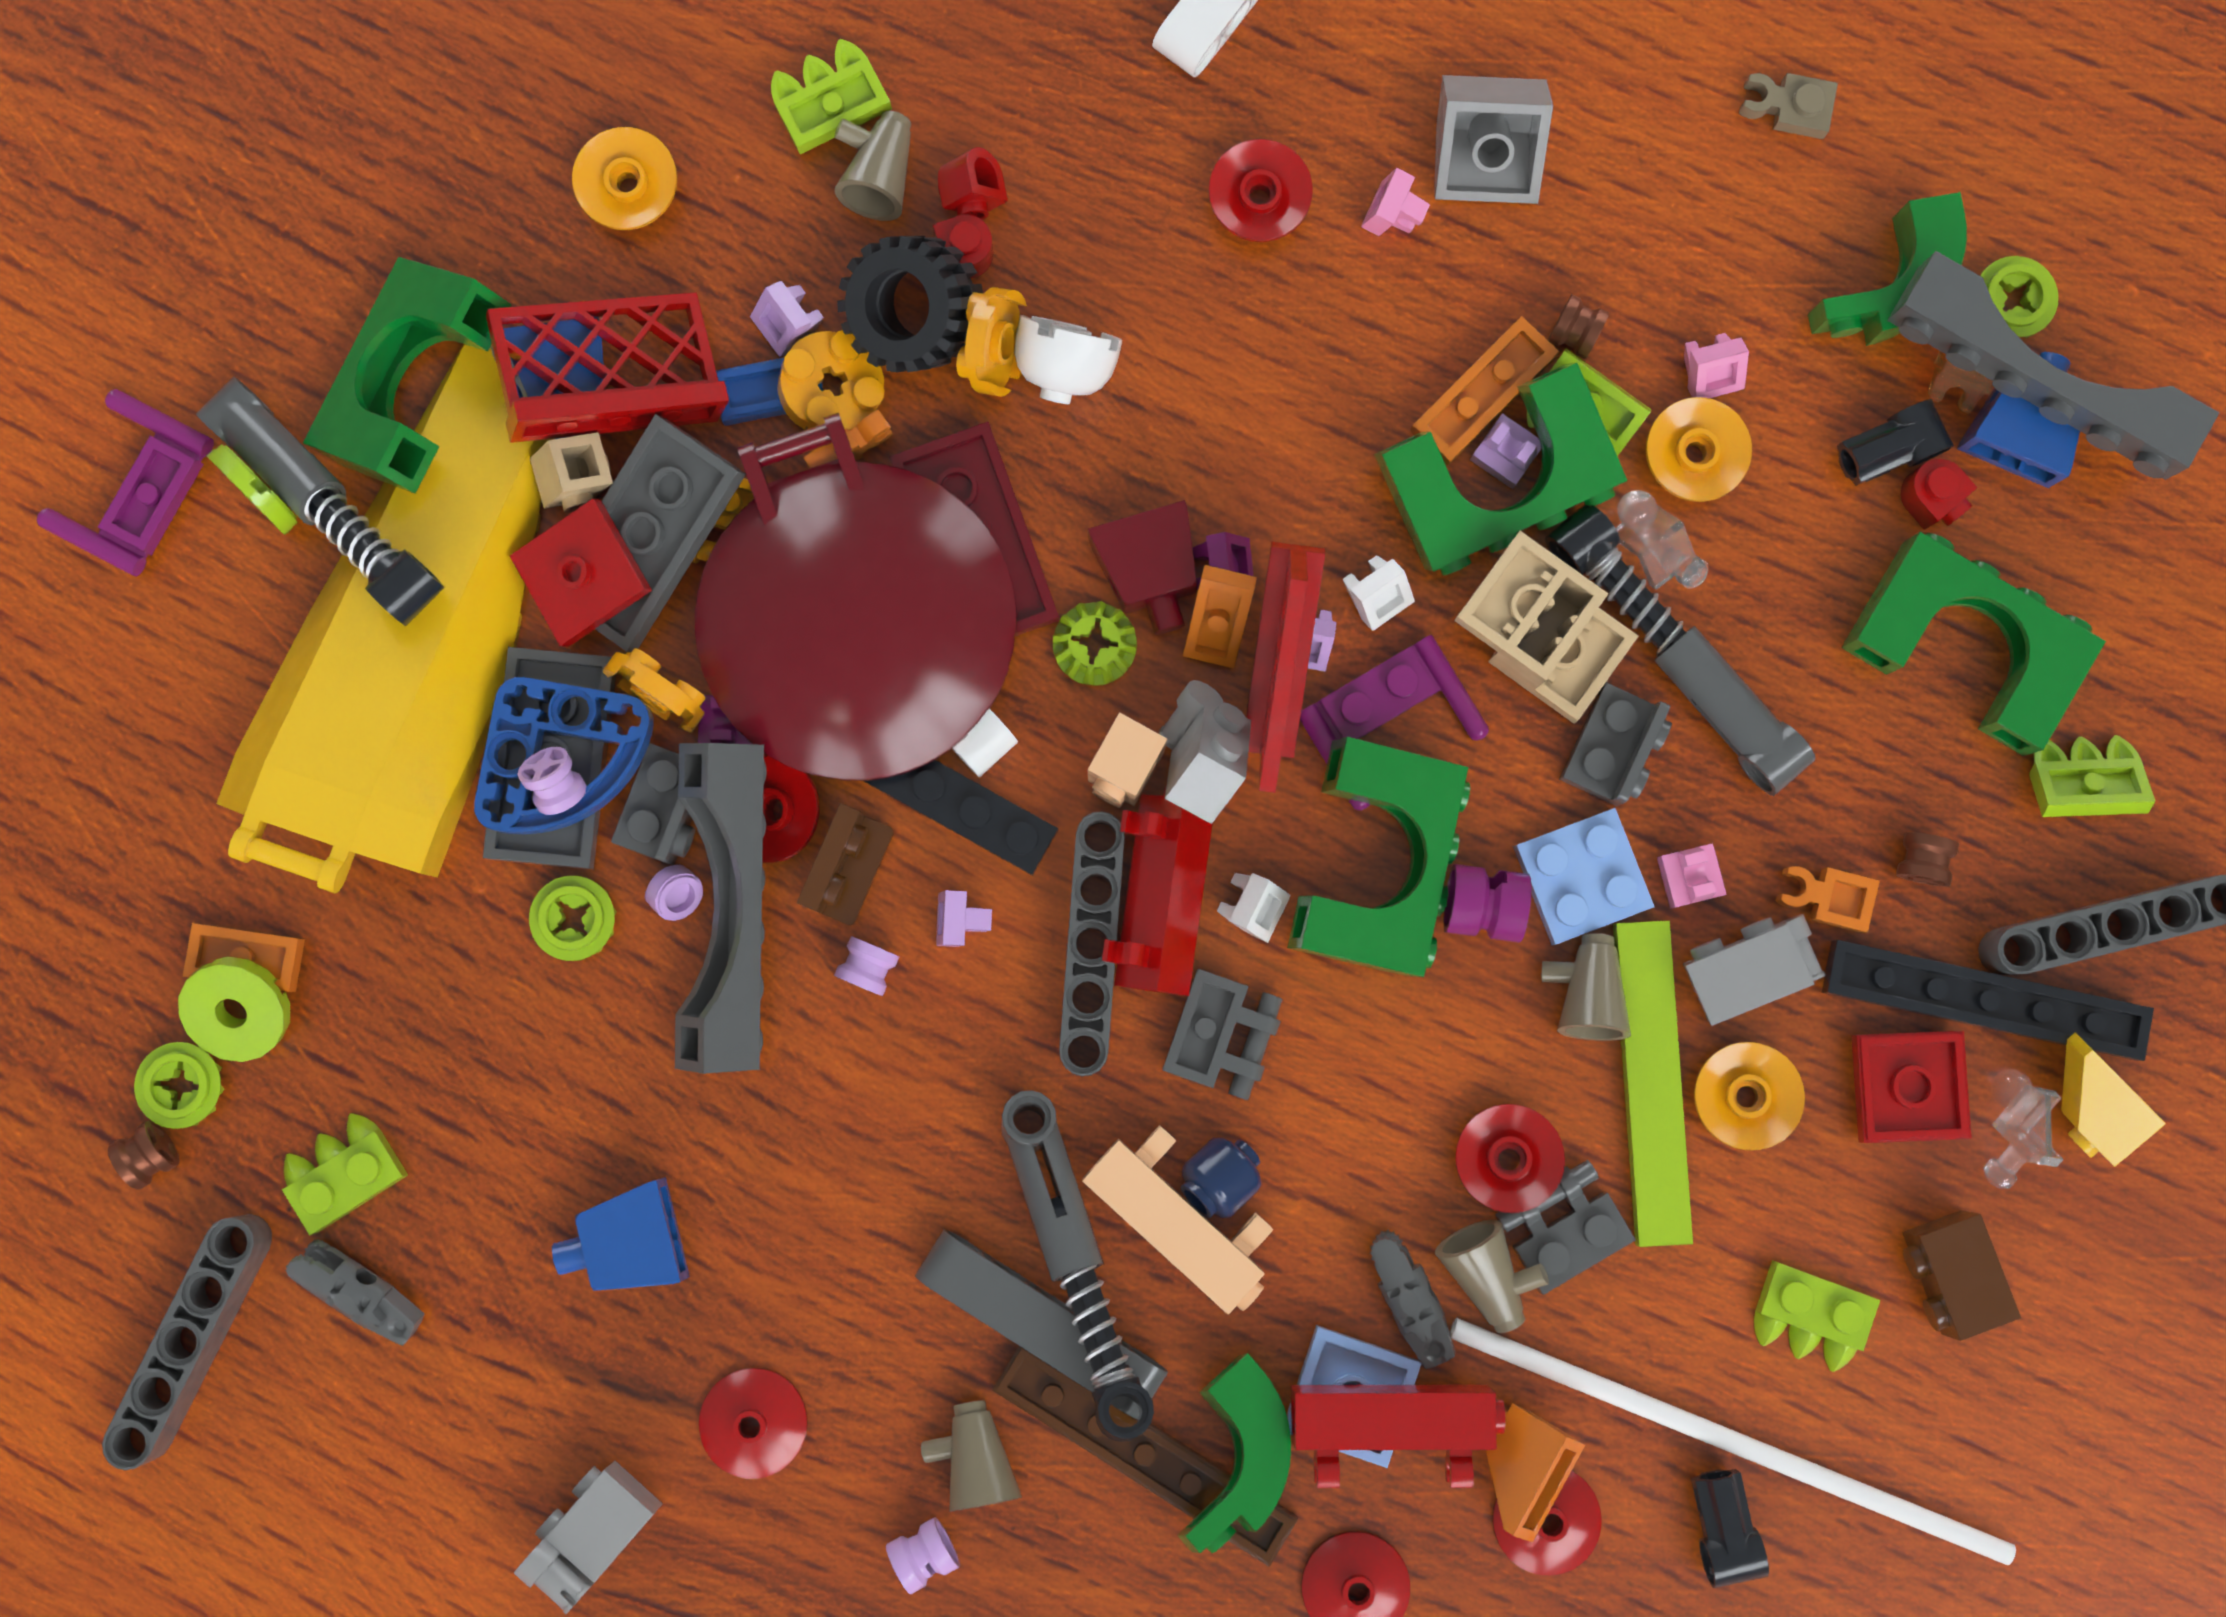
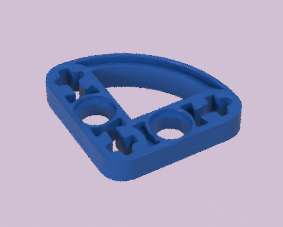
M514 677L505 681L499 687L495 696L474 801V812L478 821L484 827L501 833L536 834L573 825L599 811L627 785L644 758L654 727V717L650 708L640 699L626 694L527 677ZM523 689H527L529 697L536 701L549 703V722H543L547 713L539 709L524 708L522 716H518V710L510 706L511 697H520ZM548 692H555L549 702ZM573 697L584 698L589 706L587 719L578 726L566 725L561 717L563 704ZM608 701L603 710L616 715H625L627 708L633 707V714L641 718L639 727L631 726L628 734L622 735V727L614 722L601 720L602 731H595L601 719L600 702ZM544 732L619 745L605 769L587 785L586 793L582 799L568 810L554 815L542 814L538 809L529 810L533 791L524 788L520 782L519 788L511 785L507 787L506 801L514 804L512 814H503L501 822H497V814L489 811L491 801H500L504 785L500 783H493L494 775L497 774L509 780H520L518 777L520 767L506 770L499 763L498 752L504 743L510 740L520 741L526 750L525 760L541 750Z

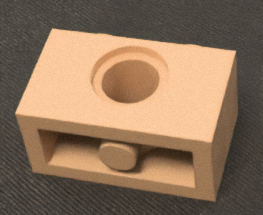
M1119 712L1088 768V781L1093 784L1092 788L1094 789L1092 793L1117 808H1120L1124 801L1135 806L1165 752L1167 738Z

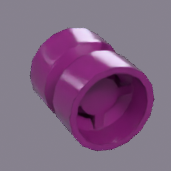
M1454 864L1447 884L1448 900L1443 915L1444 932L1476 936L1483 929L1486 930L1490 939L1521 942L1525 935L1530 912L1532 890L1530 874L1499 870L1493 877H1488L1485 868Z

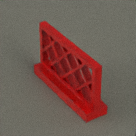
M697 292L492 308L487 310V325L508 413L506 428L510 443L572 437L597 432L602 434L641 430L648 427L655 414L665 417L676 426L718 422L729 402L725 381H718ZM686 310L690 329L683 339L657 321L664 311ZM654 312L652 316H649L646 313ZM626 314L643 326L631 343L606 326L613 315ZM603 316L600 321L594 318ZM575 319L591 330L579 348L554 331V328L561 320ZM541 321H549V323L545 325ZM522 323L538 334V337L528 350L524 352L506 340L503 329L504 324ZM649 331L675 348L663 365L637 348ZM597 336H600L623 352L611 370L585 353ZM692 337L695 347L689 344ZM545 340L571 357L558 375L532 358ZM680 353H682L700 366L703 380L686 382L671 372L669 368ZM510 357L517 361V364L514 366L513 369ZM629 358L655 375L648 386L634 387L617 375ZM577 362L603 379L595 391L582 392L564 380ZM524 367L550 384L542 396L519 398L515 378ZM660 380H663L667 383L657 385L660 382ZM609 384H610L611 386H613V387L616 388V389H606V388H607V387L609 386ZM559 390L563 394H554V392Z
M1271 541L1246 718L1251 720L1248 752L1260 754L1259 791L1276 793L1281 756L1294 758L1325 561V548Z

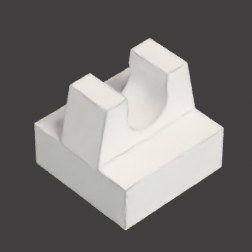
M1377 555L1368 561L1372 570L1369 576L1359 581L1351 573L1343 579L1347 592L1355 604L1360 618L1372 631L1415 602L1405 571L1394 559L1386 562Z
M1235 873L1230 883L1243 890V893L1236 906L1221 902L1217 912L1251 936L1268 943L1291 895L1270 880L1254 873L1251 876Z

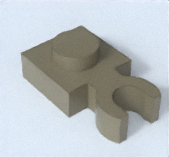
M1760 73L1750 74L1744 83V89L1757 91L1761 95L1762 101L1745 100L1740 107L1739 114L1749 119L1761 118L1765 114L1775 115L1773 130L1824 139L1829 133L1838 83L1787 73L1781 81V86H1778L1767 75Z

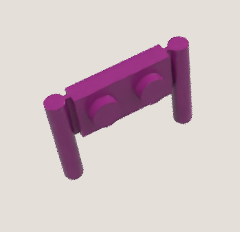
M114 389L108 392L105 397L106 406L155 432L154 437L149 436L98 525V528H100L99 533L50 508H45L38 513L37 524L54 535L137 577L145 568L146 557L148 554L152 556L204 465L201 463L202 459L212 451L214 440L130 395Z
M1432 634L1342 686L1317 703L1301 711L1300 716L1301 723L1326 764L1333 740L1344 737L1360 739L1440 690L1472 740H1481L1489 732L1486 722ZM1348 799L1355 810H1364L1370 805L1365 802Z

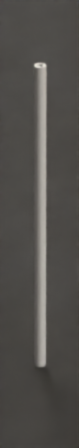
M1456 1318L1453 1322L1450 1335L1457 1342L2005 1565H2010L2015 1557L2016 1547L2012 1543L1459 1318Z

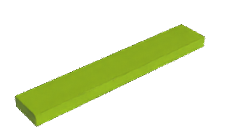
M1670 921L1613 924L1614 947L1617 948L1631 1031L1629 1038L1621 1039L1635 1245L1638 1247L1693 1244Z

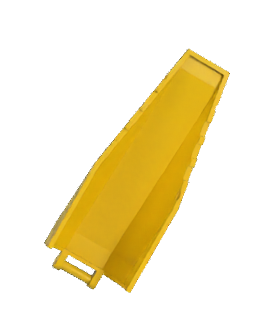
M463 344L415 427V432L440 446L416 494L384 482L364 516L369 520V528L379 529L380 539H388L393 549L401 552L406 549L441 581L445 588L405 626L365 589L368 585L367 578L363 577L360 569L353 566L349 558L342 554L309 611L243 737L216 804L244 815L240 827L233 834L229 844L228 855L230 858L244 863H248L252 859L317 881L320 889L332 893H338L342 888L355 853L438 878L485 750L495 696L499 687L504 683L508 647H517L522 621L520 611L525 583L510 555L534 539L535 532L539 531L541 520L539 513L541 497L530 457L548 440H553L543 439L510 443L506 428L508 413L497 364L491 347L487 352ZM267 823L333 845L330 856L326 860H322L262 839Z

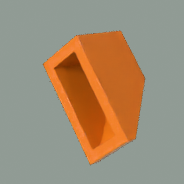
M1512 1403L1508 1412H1505L1506 1424L1504 1434H1496L1497 1450H1487L1486 1455L1504 1530L1515 1537L1533 1542L1585 1445L1536 1414Z

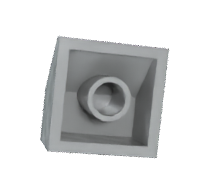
M1442 75L1436 123L1435 199L1538 204L1553 111V102L1546 79Z

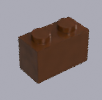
M1960 1210L1902 1232L1908 1246L1903 1249L1906 1265L1913 1277L1920 1279L1928 1298L1923 1300V1308L1931 1326L1936 1331H1941L1942 1335L1962 1341L2021 1319L1981 1214Z

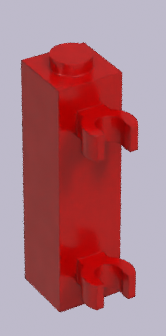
M1164 787L1163 795L1141 794L1138 813L1129 810H1123L1120 832L1135 835L1121 941L1104 940L1102 961L1117 964L1114 986L1189 996L1213 823L1211 824L1166 800V787Z
M1291 1385V1442L1295 1450H1314V1482L1317 1483V1488H1340L1339 1450H1446V1482H1450L1451 1488H1473L1472 1450H1497L1496 1434H1504L1505 1432L1503 1400H1496V1393L1488 1385Z

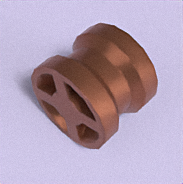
M1571 294L1548 341L1556 346L1566 344L1574 348L1576 356L1586 360L1606 323L1609 312L1601 308L1591 310L1583 306L1581 298Z
M1905 833L1903 845L1907 850L1905 860L1898 864L1896 876L1927 885L1951 886L1953 875L1948 868L1950 859L1958 853L1959 843L1931 834Z
M145 1121L136 1128L133 1137L128 1140L118 1139L110 1144L107 1149L109 1159L116 1172L129 1186L136 1190L149 1185L153 1175L158 1171H170L180 1162L179 1154L170 1137L152 1121Z

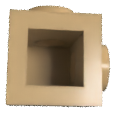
M599 432L548 440L530 457L544 509L563 506L564 512H574L591 499L597 498L613 484L609 460L603 450Z

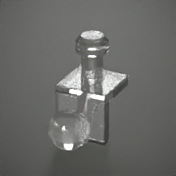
M1642 490L1626 493L1618 503L1617 514L1621 524L1616 527V530L1620 536V544L1638 556L1649 585L1657 590L1675 575L1676 580L1686 588L1692 589L1702 584L1708 574V564L1695 555L1684 523L1658 506L1653 496Z
M2016 1069L2001 1071L1992 1081L1991 1093L1994 1100L2006 1109L1994 1121L1992 1126L2010 1145L1997 1160L1991 1158L1985 1164L1983 1170L1985 1178L1992 1185L1999 1189H2010L2018 1180L2015 1175L2016 1172L2026 1161L2057 1167L2064 1160L2052 1148L2051 1110L2062 1098L2053 1090L2034 1087L2030 1078L2022 1071Z

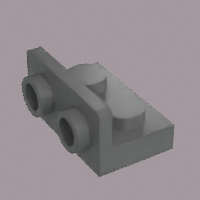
M1606 682L1597 695L1559 780L1615 806L1627 802L1630 796L1637 799L1645 787L1650 774V770L1644 768L1651 749L1660 750L1671 729L1672 722L1665 720L1671 706L1662 701L1654 705Z
M649 743L611 840V843L670 865L675 864L678 856L683 858L686 856L695 835V828L690 826L692 817L678 798V753Z

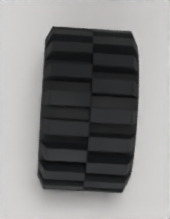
M890 236L879 239L880 243H869L861 249L863 257L852 258L847 265V268L852 272L851 277H842L839 289L846 291L845 300H837L838 312H846L847 321L841 323L845 335L854 334L856 338L851 346L858 354L869 352L867 362L875 367L886 365V371L896 373L932 369L951 363V358L957 357L961 347L965 345L963 341H966L969 324L966 318L968 299L974 292L983 293L982 284L972 283L971 277L977 273L973 264L960 263L964 253L957 247H945L946 241L937 237ZM907 273L913 274L920 280L929 299L927 320L916 335L903 327L897 318L894 308L895 290L900 280Z

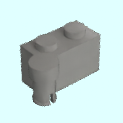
M1193 680L1187 684L1176 700L1177 709L1159 730V734L1167 738L1166 746L1172 750L1165 799L1212 824L1246 779L1251 720L1246 718L1237 707L1229 703H1223L1220 694L1208 684Z
M1803 914L1777 924L1773 923L1771 917L1740 929L1744 937L1741 940L1723 946L1721 939L1718 938L1690 950L1693 959L1684 962L1683 966L1711 1026L1815 985L1814 981L1826 975L1822 971L1809 942L1808 936L1812 933Z
M616 1461L612 1462L603 1472L594 1466L572 1490V1493L579 1499L566 1514L557 1508L535 1533L541 1542L514 1572L529 1588L535 1584L564 1610L565 1614L591 1588L663 1505L661 1501Z

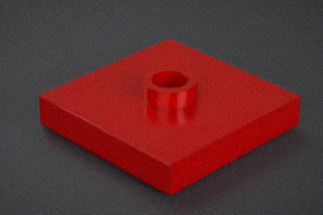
M591 499L510 555L559 646H571L652 591L603 502L598 499Z
M1964 1031L1851 1035L1859 1143L1972 1139Z

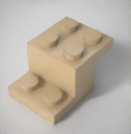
M1522 531L1517 533L1454 620L1496 650L1488 661L1491 665L1572 723H1576L1639 637L1599 608L1608 595L1606 591Z

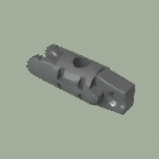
M1389 1230L1386 1232L1381 1231L1380 1235H1376V1240H1373L1374 1245L1370 1247L1372 1249L1370 1251L1372 1255L1371 1260L1375 1261L1374 1266L1381 1279L1377 1285L1392 1311L1400 1333L1406 1339L1425 1369H1430L1455 1357L1456 1351L1444 1316L1445 1313L1438 1298L1431 1289L1422 1265L1414 1264L1406 1245L1402 1244L1403 1239L1399 1238V1234L1396 1235L1394 1231L1389 1232Z
M313 1240L305 1248L306 1252L303 1255L295 1256L286 1265L287 1269L285 1271L291 1280L300 1284L304 1289L358 1325L401 1346L415 1334L424 1317V1312L397 1291L393 1285L336 1248L331 1247L323 1240Z

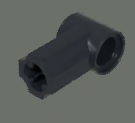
M1932 399L1910 406L1886 420L1887 423L1856 435L1837 445L1839 464L1845 476L1855 486L1887 474L1906 464L1908 467L1916 466L1954 447Z
M1737 1469L1713 1470L1691 1478L1704 1538L1699 1540L1700 1554L1706 1576L1712 1588L1768 1577L1769 1564L1767 1554L1758 1530L1752 1525L1741 1472Z

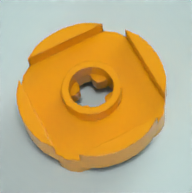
M992 287L985 293L974 292L968 299L966 318L969 324L965 345L961 347L958 353L956 367L958 375L962 378H968L972 388L978 393L999 397L1006 396L1011 391V389L1004 387L1009 378L1019 380L1022 374L1017 366L1014 350L1020 318L1018 305H1027L1025 298L1019 291Z
M843 330L838 332L821 331L812 333L797 341L784 357L778 378V396L786 414L801 428L805 429L806 426L811 428L825 423L823 417L839 412L844 428L850 431L862 419L876 411L881 404L885 392L881 366L875 367L867 362L869 352L858 354L851 346L856 339L854 334L845 335ZM831 373L834 377L838 376L842 380L843 384L840 386L841 395L834 396L830 389L821 391L818 384L823 381V374Z
M634 648L631 653L626 652V654L615 652L604 667L603 673L607 677H611L616 673L620 674L623 678L617 686L627 695L640 699L650 708L651 712L664 720H667L672 712L684 718L679 728L687 732H693L705 715L700 706L706 697L682 680H678L676 684H673L657 673L661 665L651 656L637 648Z

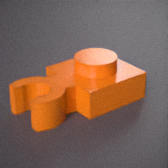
M879 409L862 419L850 431L845 428L856 462L864 457L862 453L883 443L893 435L890 425ZM832 443L814 449L803 457L809 469L838 459Z
M1792 866L1783 869L1782 875L1793 877L1799 882L1800 892L1796 897L1788 894L1777 895L1776 902L1788 908L1811 904L1813 907L1810 920L1858 933H1868L1880 883L1879 880L1827 867L1821 869L1818 881L1815 880L1809 870L1803 867Z

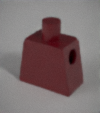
M1185 500L1088 528L1090 546L1124 613H1132L1147 608L1155 635L1172 632L1184 627L1185 623L1177 599L1194 594L1197 587L1188 509Z

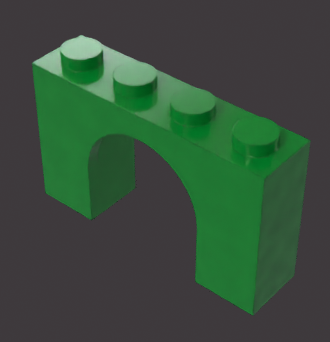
M398 257L313 421L303 444L344 467L416 494L440 446L402 423L395 421L394 399L401 378L419 354L430 346L442 341H456L488 352L492 342L486 320L487 310L511 307L512 304L474 278Z
M1578 363L1565 364L1517 387L1541 443L1542 464L1539 476L1532 489L1521 500L1511 506L1499 510H1485L1466 500L1455 487L1431 431L1420 432L1374 454L1424 569L1433 572L1440 569L1442 575L1456 572L1472 563L1469 557L1470 554L1487 546L1490 553L1505 549L1517 535V532L1536 524L1538 530L1554 526L1568 518L1565 512L1566 509L1583 501L1588 506L1601 504L1616 496L1613 487L1628 481Z
M1917 533L1902 543L1841 648L1887 675L1904 667L1928 624L1941 608L1963 606L1980 611L1992 619L2003 632L2009 647L2010 666L2007 678L1978 730L2022 756L2044 750L2106 641L2091 633L2093 628L2086 621L2073 615H2061L2045 605V598L2037 592L2024 587L2015 588L1999 578L2000 572L1993 566L1979 560L1970 561L1954 552V545L1944 537L1933 533Z
M1351 737L1333 740L1321 792L1365 802L1391 814L1399 822L1407 836L1411 853L1410 868L1400 890L1387 902L1373 908L1360 907L1314 895L1298 896L1287 948L1404 976L1424 977L1426 968L1429 969L1432 966L1437 952V939L1433 937L1436 918L1442 915L1448 900V887L1444 885L1447 866L1453 863L1459 848V835L1455 833L1458 814L1464 811L1470 796V783L1466 781L1468 767Z

